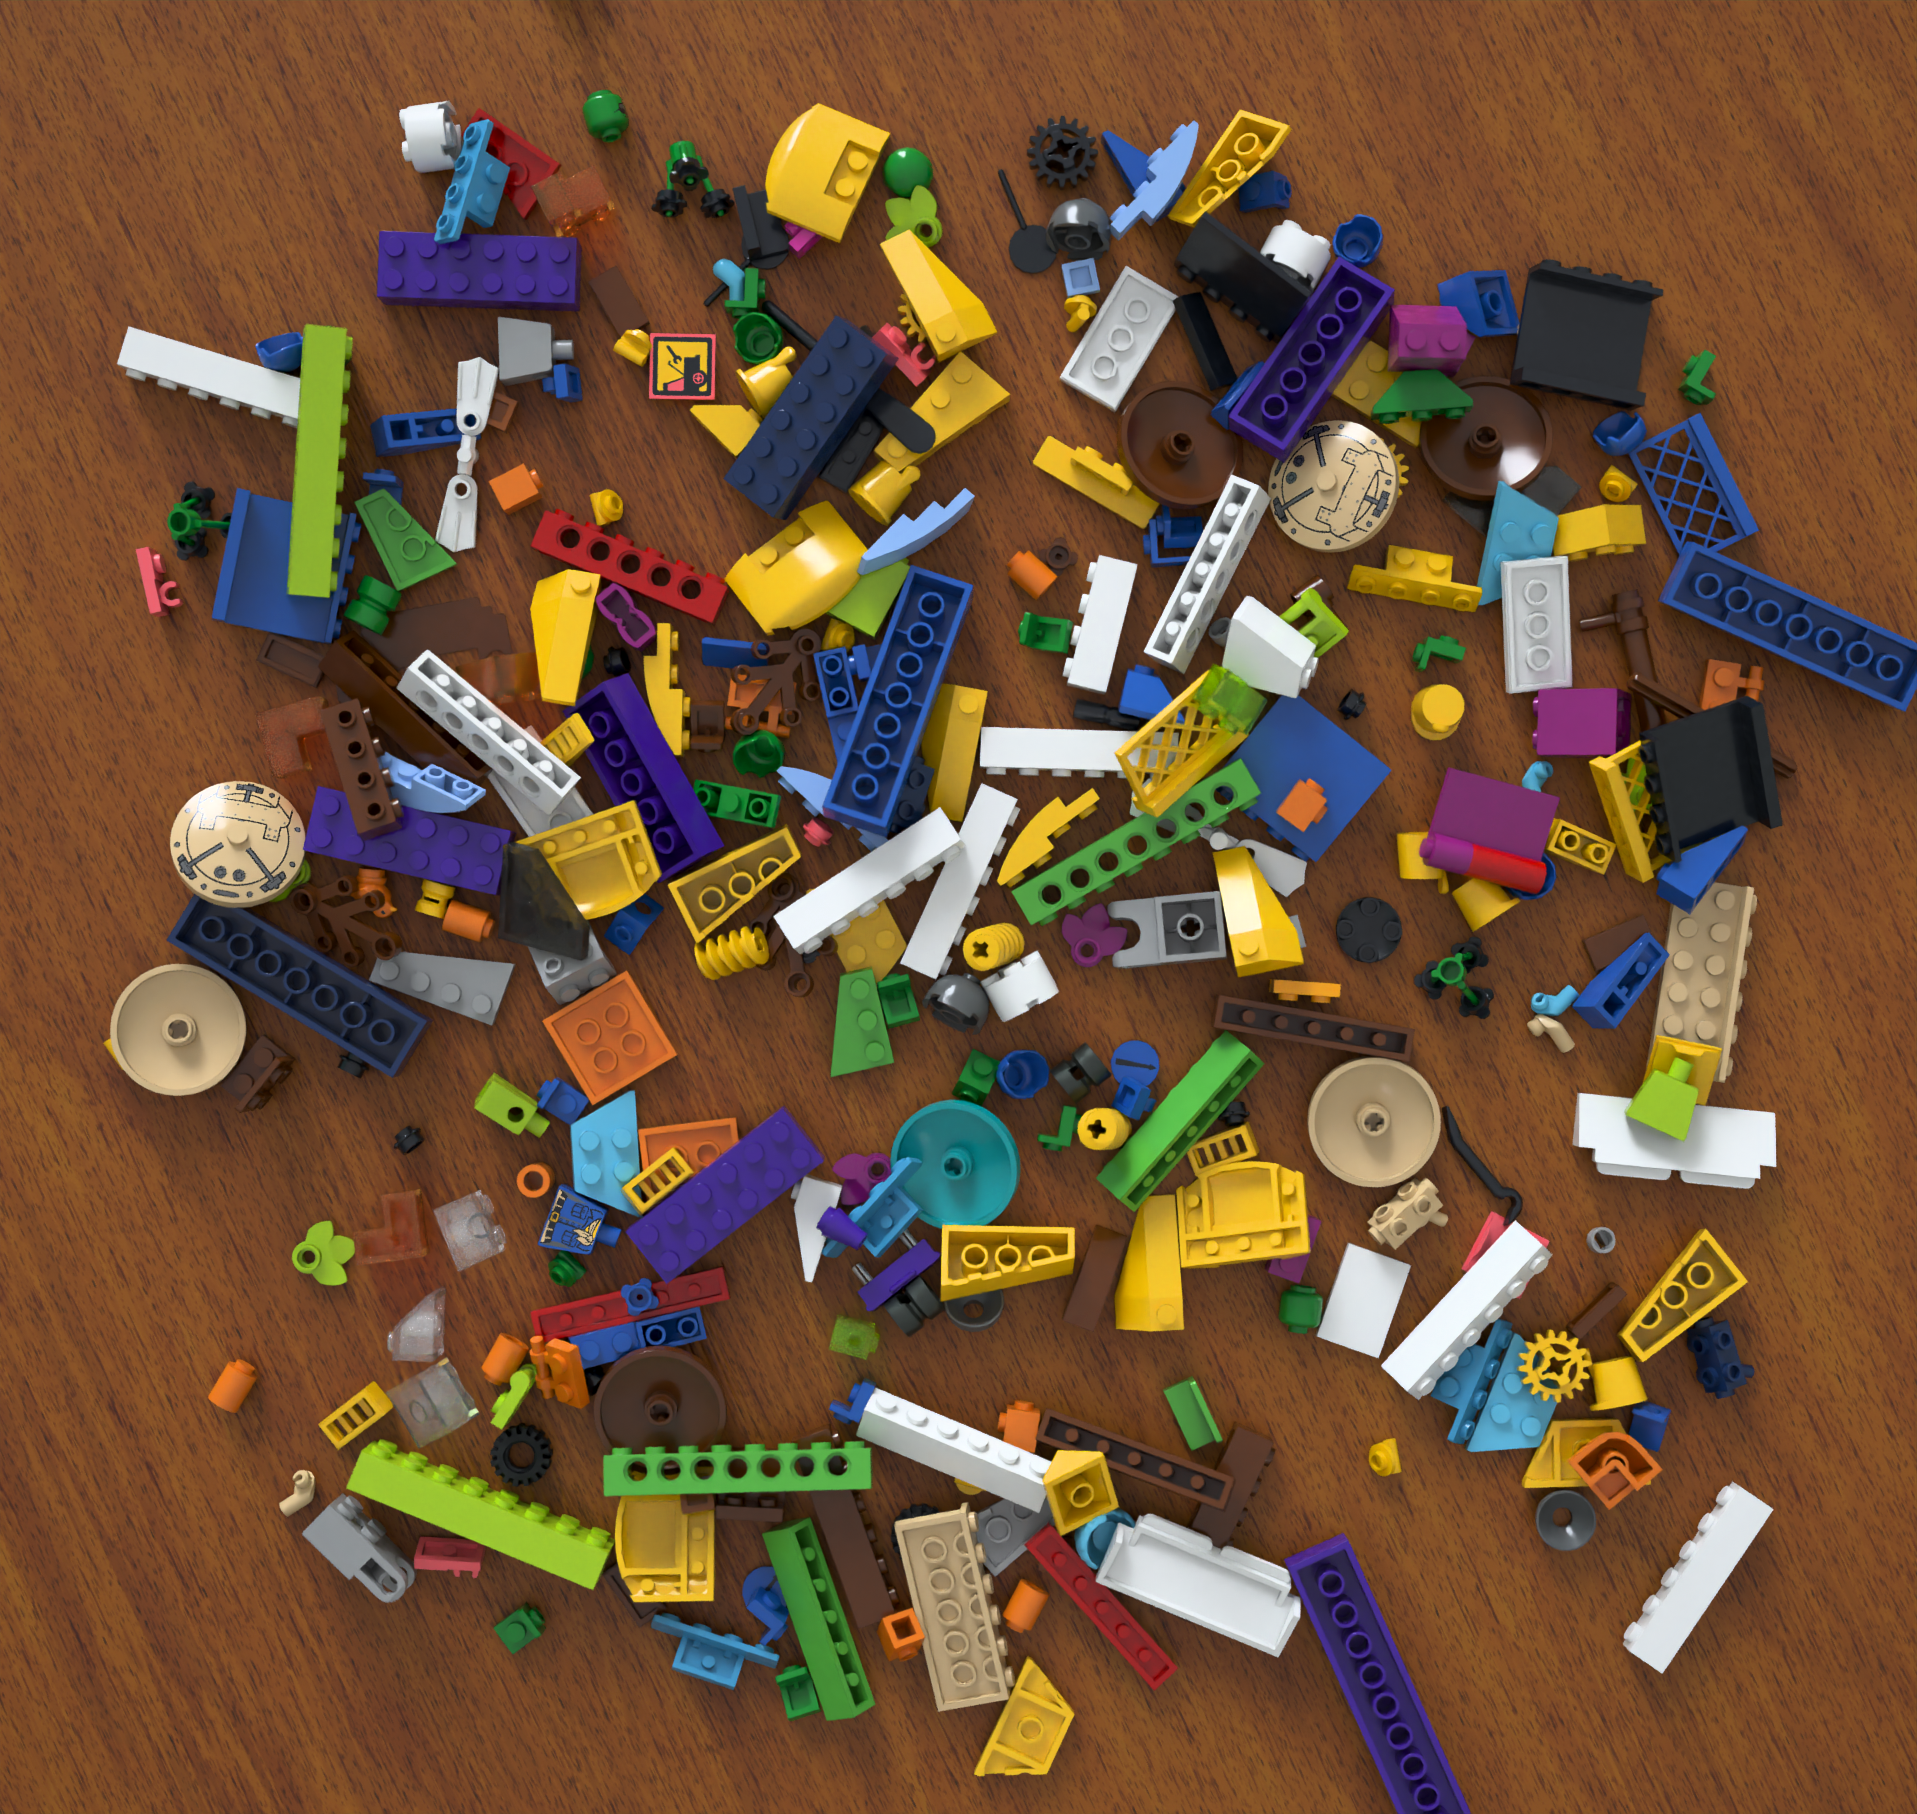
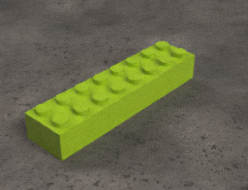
M306 324L303 329L287 594L330 598V591H336L337 572L331 571L332 558L337 559L339 556L340 538H333L334 525L339 526L341 524L342 505L336 504V492L341 493L343 491L344 471H338V459L345 458L346 438H340V428L345 426V424L347 425L348 404H342L343 393H347L350 388V371L344 370L345 359L350 360L352 356L353 337H346L347 328Z
M380 1439L379 1442L374 1440L361 1451L346 1487L347 1489L594 1590L615 1544V1540L609 1538L611 1534L606 1530L598 1527H592L590 1530L580 1526V1521L572 1516L562 1514L559 1517L549 1513L550 1509L543 1504L531 1502L530 1505L518 1500L519 1495L505 1489H501L498 1492L488 1488V1482L477 1477H471L469 1480L459 1476L457 1469L445 1464H440L439 1467L427 1462L428 1458L422 1454L410 1452L408 1455L397 1450L398 1446L388 1440Z

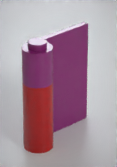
M1448 767L1428 836L1423 839L1420 845L1419 856L1422 857L1423 864L1426 866L1537 894L1543 887L1546 878V864L1541 861L1560 797Z

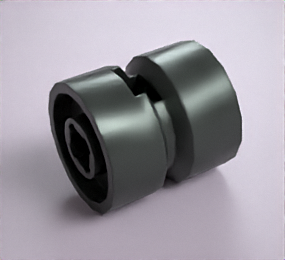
M1086 1042L1071 1053L1072 1059L1070 1061L1062 1060L1050 1070L1076 1104L1090 1093L1091 1085L1099 1086L1112 1075ZM1079 1068L1085 1077L1076 1081L1072 1074Z
M920 1275L905 1286L906 1292L904 1294L897 1292L883 1303L890 1316L908 1337H911L924 1326V1319L932 1320L945 1310L940 1298Z

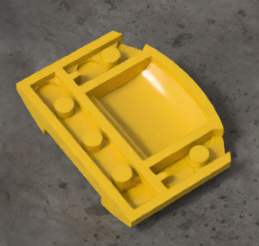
M822 104L814 105L812 109L800 115L788 127L774 149L765 182V190L769 202L766 203L767 213L840 243L889 140L890 133Z
M828 500L798 513L800 517L751 555L747 556L745 553L725 577L726 583L767 636L775 635L772 629L789 626L791 630H794L822 616L839 603L861 578L857 570L861 557L868 549Z
M635 800L514 842L540 915L545 918H551L550 915L564 918L566 919L565 921H579L608 915L639 899L649 890L655 880L658 881L662 875Z
M1237 1162L1207 1170L1197 1175L1199 1179L1195 1180L1186 1189L1182 1185L1176 1190L1182 1268H1217L1219 1265L1281 1258L1284 1260L1310 1253L1305 1176L1297 1170L1295 1173L1282 1167L1280 1164L1269 1162Z
M714 1466L697 1467V1473L700 1477L712 1476ZM637 1471L632 1473L634 1479L642 1481L647 1475ZM680 1473L666 1475V1477L670 1480H675L679 1477ZM680 1494L621 1496L616 1517L615 1549L621 1577L632 1593L630 1597L633 1602L714 1601L716 1572L715 1510L683 1515Z

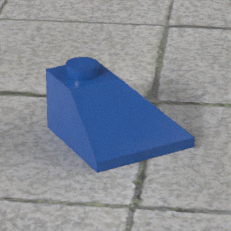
M1506 270L1468 271L1437 284L1441 306H1456L1467 324V330L1479 337L1517 335V327L1520 323Z
M1138 664L1135 665V669L1127 668L1118 704L1120 713L1152 720L1174 701L1160 676L1154 674V668ZM1179 710L1176 723L1184 724V716L1181 710Z

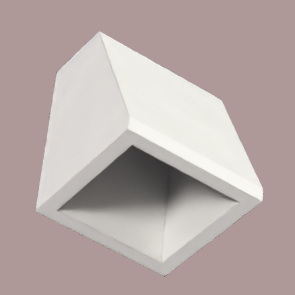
M1246 596L1231 619L1219 678L1297 698L1301 689H1307L1311 677L1315 676L1319 658L1314 657L1316 645L1255 598Z

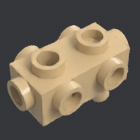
M1414 1178L1411 1182L1402 1185L1397 1190L1396 1196L1387 1204L1378 1207L1374 1211L1373 1217L1367 1221L1371 1227L1368 1233L1379 1245L1385 1242L1396 1250L1418 1228L1425 1226L1428 1221L1444 1227L1448 1221V1216L1438 1211L1443 1206L1436 1197V1194L1439 1192L1438 1189L1427 1178H1424L1421 1182Z

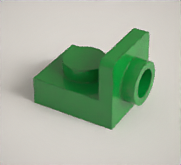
M526 1602L497 1623L493 1629L513 1655L534 1638L540 1637L546 1627L543 1625L545 1619L541 1612L535 1606L531 1608Z

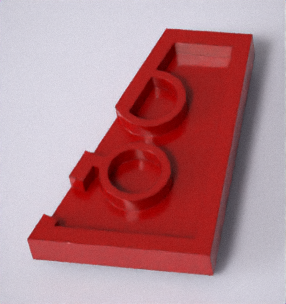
M478 108L467 127L471 123L486 119L494 123L486 152L510 167L503 192L515 205L523 219L527 220L562 165L487 112Z

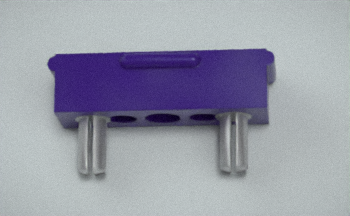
M906 1229L904 1234L914 1247L902 1233L899 1238L909 1251L874 1279L861 1263L856 1264L852 1271L864 1285L857 1293L867 1304L866 1310L870 1312L878 1310L883 1306V1303L897 1292L899 1293L908 1283L941 1259L942 1253L935 1251L927 1239H923L918 1243L908 1229Z

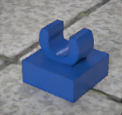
M568 364L554 365V377L542 379L543 392H551L552 395H556L557 399L570 403L583 401L579 368Z
M1123 1076L1111 1106L1127 1117L1139 1120L1143 1110L1152 1112L1157 1100L1149 1098L1151 1089L1133 1078Z

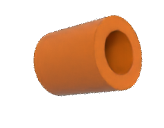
M1029 550L1025 554L1018 551L1007 564L1010 568L1007 575L1036 601L1058 578L1052 570Z
M453 899L445 914L442 930L481 943L484 937L490 938L495 920L490 919V911Z
M534 1162L524 1167L517 1176L518 1189L523 1195L530 1198L542 1196L550 1191L555 1183L553 1169L543 1162Z
M501 1332L481 1367L485 1372L484 1378L498 1386H501L503 1382L509 1384L511 1376L518 1370L529 1347L519 1339Z
M240 1359L236 1363L229 1361L210 1392L209 1400L226 1411L237 1413L257 1379L256 1374L253 1373L255 1368Z
M1021 1579L1002 1614L1007 1619L1005 1624L1019 1633H1023L1024 1629L1031 1631L1050 1594L1033 1582Z

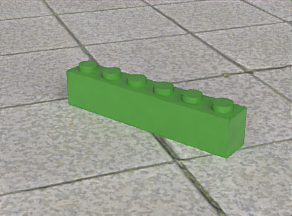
M1225 1030L1212 1043L1202 1058L1190 1068L1180 1083L1169 1092L1159 1107L1147 1117L1145 1123L1125 1142V1145L1116 1156L1104 1166L1096 1179L1122 1203L1135 1212L1260 1070L1264 1063L1249 1048Z
M810 1517L782 1522L763 1532L762 1536L826 1720L854 1718L874 1706L875 1701Z

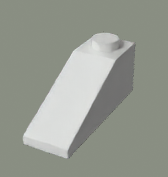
M808 1174L804 1176L803 1181L799 1180L795 1183L791 1198L796 1200L794 1211L805 1281L812 1283L826 1241V1237L821 1236L822 1232L816 1227L822 1215L830 1206L836 1209L843 1186Z

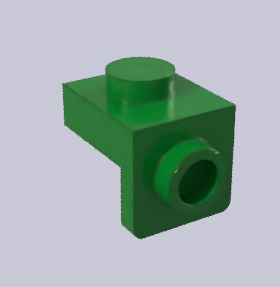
M745 268L744 301L725 300V311L728 314H732V318L740 319L743 315L752 312L759 313L760 299L766 298V279H760L759 269Z
M1703 350L1697 357L1691 355L1682 369L1686 376L1678 390L1685 393L1684 398L1695 405H1707L1716 396V393L1700 385L1716 355L1707 350Z
M1025 612L1023 621H1021L1018 629L1019 644L1033 650L1068 654L1073 622L1067 619L1044 617Z
M1441 635L1439 639L1428 636L1423 640V643L1416 644L1412 656V661L1416 662L1414 671L1422 672L1425 670L1429 655L1459 663L1463 660L1466 648L1458 646L1459 640Z
M890 974L885 976L882 981L877 982L878 994L888 1029L920 1021L909 974Z
M973 1049L952 1094L958 1097L959 1100L982 1106L996 1078V1071L1000 1061Z
M1063 1104L1057 1136L1038 1133L1037 1141L1043 1142L1042 1148L1062 1151L1063 1146L1070 1147L1072 1133L1078 1134V1123L1082 1115L1076 1114V1106Z
M801 1665L790 1666L783 1669L781 1675L775 1677L776 1684L780 1687L785 1710L790 1722L822 1712L816 1688L807 1667L801 1668Z

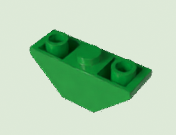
M1438 369L1405 371L1373 406L1371 420L1379 419L1380 424H1393L1399 422V418L1412 417V421L1415 422L1431 420L1432 415L1445 414L1446 419L1463 418L1465 413H1470L1473 407V399Z
M695 779L693 790L708 816L760 827L775 828L781 801L780 795Z

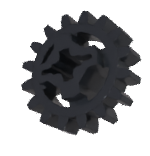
M1061 116L1059 124H1055L1052 118H1049L1048 128L1045 129L1043 126L1038 125L1036 132L1039 137L1030 136L1029 143L1035 147L1027 149V157L1034 158L1029 162V169L1034 170L1038 168L1036 179L1039 181L1046 177L1048 188L1054 182H1058L1060 190H1064L1066 182H1070V185L1076 188L1077 178L1079 177L1087 181L1088 173L1086 169L1093 171L1095 169L1096 163L1090 159L1097 158L1098 150L1090 147L1096 143V138H1087L1089 127L1086 125L1081 129L1077 128L1078 119L1076 118L1071 124H1066L1065 116ZM1063 133L1070 134L1075 138L1072 139L1070 137H1067L1063 135ZM1049 138L1050 147L1043 150V153L1040 154L1043 143ZM1062 148L1063 152H1068L1067 158L1063 159L1061 154L1057 155V149ZM1084 153L1082 163L1078 168H1075V158ZM1049 168H1055L1062 173H1056Z

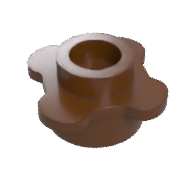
M1057 537L1052 545L1040 551L1039 559L1042 562H1046L1051 568L1050 570L1057 576H1061L1065 568L1077 563L1078 555L1076 552H1071V549L1067 546L1066 539ZM1056 554H1060L1062 558L1060 560H1057L1055 556Z

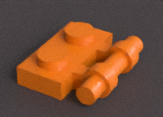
M1707 659L1699 707L1707 710L1736 700L1738 688L1745 689L1746 696L1758 701L1759 693L1763 691L1765 683L1762 680L1763 667L1750 666L1749 677L1743 678L1740 677L1741 664Z
M738 674V678L741 681L746 679L747 675ZM731 678L727 706L740 709L748 708L769 679L752 680L748 684L738 685ZM793 682V683H794V693H795V696H796L797 683H796V682ZM780 689L762 711L769 713L768 722L759 721L757 730L769 731L776 737L790 738L791 727L779 724V716L782 711ZM789 711L787 715L793 716V711ZM748 715L744 716L742 720L746 728L751 725ZM726 716L724 729L733 730L730 725L731 717Z
M542 1336L532 1337L530 1339L532 1349L529 1351L531 1362L536 1366L537 1374L535 1375L537 1388L541 1389L542 1397L549 1399L556 1394L559 1402L579 1409L589 1404L590 1399L579 1347L556 1338L545 1346Z

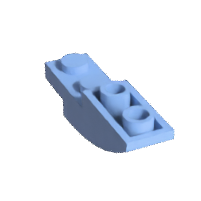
M1195 120L1188 127L1182 124L1170 137L1172 143L1164 151L1159 148L1147 160L1149 166L1146 177L1152 182L1149 183L1146 180L1133 194L1136 199L1128 207L1122 204L1110 217V220L1113 221L1110 225V231L1118 241L1141 218L1152 226L1173 200L1186 175L1195 147L1199 126Z
M385 752L384 756L380 757L383 767H389L394 779L395 786L390 787L393 799L399 798L403 806L426 812H458L468 809L486 794V789L434 764L421 770Z
M781 766L777 770L782 776L778 782L791 794L797 790L805 798L802 805L815 817L819 813L824 816L822 806L832 780L809 771ZM840 822L848 830L852 827L851 825ZM855 827L863 834L858 840L871 852L888 841L883 836Z

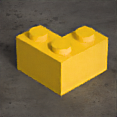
M1605 504L1557 515L1559 521L1553 544L1554 556H1568V562L1588 559L1587 553L1596 551L1597 556L1612 553L1614 555L1630 554L1634 552L1635 546L1646 544L1641 505Z

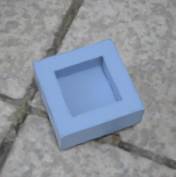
M1094 258L1061 264L1068 299L1073 298L1075 295H1090L1100 292Z

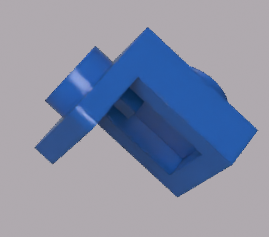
M1269 171L1255 174L1238 188L1240 211L1248 213L1272 207L1282 210L1289 208V198L1292 194L1291 185L1287 177L1278 172Z
M1162 505V515L1156 516L1157 535L1163 536L1164 548L1196 547L1203 533L1201 516L1170 517L1169 507Z
M863 644L852 647L854 655L847 656L851 675L858 674L860 683L869 680L882 644L869 647Z
M759 1586L751 1595L746 1608L767 1625L759 1641L765 1646L771 1638L777 1641L786 1631L788 1625L785 1622L789 1611L782 1605L781 1600L775 1593L766 1591Z

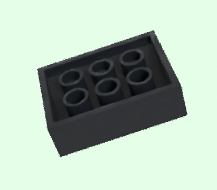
M1206 211L1199 219L1174 263V266L1177 268L1176 273L1188 283L1195 281L1204 288L1202 292L1207 298L1215 303L1219 301L1230 308L1228 312L1231 316L1242 323L1245 320L1256 328L1254 332L1261 339L1269 343L1271 340L1276 344L1280 342L1312 294L1309 289Z

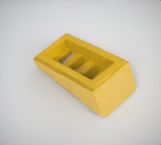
M577 712L544 738L540 744L565 765L571 766L594 742V738Z
M1246 1121L1244 1124L1227 1128L1197 1140L1189 1149L1187 1155L1195 1176L1215 1167L1237 1163L1257 1156L1259 1147L1251 1126ZM1236 1135H1242L1247 1149L1241 1150ZM1224 1139H1229L1234 1154H1228ZM1212 1143H1216L1221 1156L1219 1160L1215 1158L1210 1145ZM1203 1147L1209 1164H1203L1198 1148Z
M673 1147L622 1187L620 1191L637 1213L642 1216L694 1172ZM670 1160L681 1175L676 1178L665 1162ZM659 1168L670 1184L665 1186L654 1171ZM647 1177L650 1178L660 1191L656 1195L645 1183L644 1180ZM637 1185L649 1199L646 1203L633 1190Z
M373 1381L318 1425L339 1450L393 1408V1403L378 1384ZM356 1403H358L362 1410L366 1413V1415L369 1417L368 1419H366L360 1412V1410L356 1407ZM346 1411L358 1425L356 1428L344 1414ZM335 1419H337L339 1423L343 1426V1428L347 1431L348 1434L346 1436H344V1434L333 1422Z

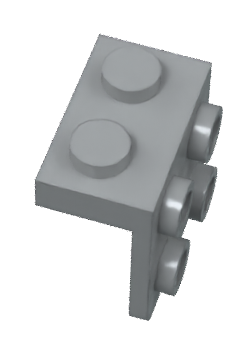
M561 918L529 935L526 939V944L544 986L559 1005L575 1000L580 994L595 986L603 985L610 978L617 975L613 964L602 951L589 920L565 921L566 919Z

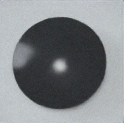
M1365 897L1349 903L1342 910L1336 924V936L1340 947L1348 956L1360 962L1372 963L1387 958L1395 951L1402 936V925L1397 912L1390 904L1378 898Z

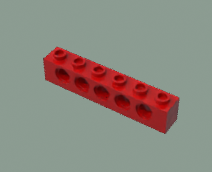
M556 509L555 513L545 510L530 547L584 572L600 574L603 580L618 584L624 589L712 626L716 625L730 592L729 588L723 585L725 579L707 572L705 577L693 572L694 566L681 560H677L675 564L663 560L665 554L650 547H647L645 552L633 547L635 543L633 540L616 534L615 539L603 534L604 528L586 521L585 526L573 522V515L560 509ZM571 532L578 533L580 536L578 545L573 548H566L563 543L564 537ZM607 545L610 548L608 558L603 561L595 560L593 553L596 547ZM632 557L638 558L640 560L639 570L632 574L624 572L623 566L625 561ZM666 570L670 572L671 578L667 585L656 586L653 579L658 571ZM690 583H697L701 587V592L695 599L684 597V588Z

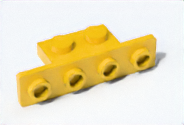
M1051 436L1046 438L1033 460L1034 466L1139 528H1146L1149 519L1152 518L1160 503L1152 500L1134 486L1122 465L1114 463L1112 467L1102 461L1103 455L1091 447L1086 446L1084 450L1078 446L1076 450H1073Z
M1388 545L1384 570L1354 565L1347 585L1349 590L1361 593L1376 594L1393 599H1403L1468 612L1476 611L1482 596L1481 587L1451 582L1453 556Z

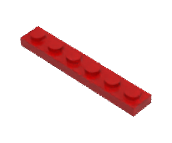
M720 1266L677 1276L667 1284L664 1280L652 1282L651 1289L654 1296L658 1297L659 1304L655 1309L647 1308L641 1311L638 1316H632L628 1313V1305L626 1299L621 1296V1290L532 1310L530 1314L535 1336H542L544 1342H548L555 1338L561 1339L728 1300L731 1297L724 1267ZM638 1294L637 1299L642 1300L643 1295Z
M1049 1522L1024 1544L1154 1691L1178 1669L1108 1588L1095 1582L1096 1575Z

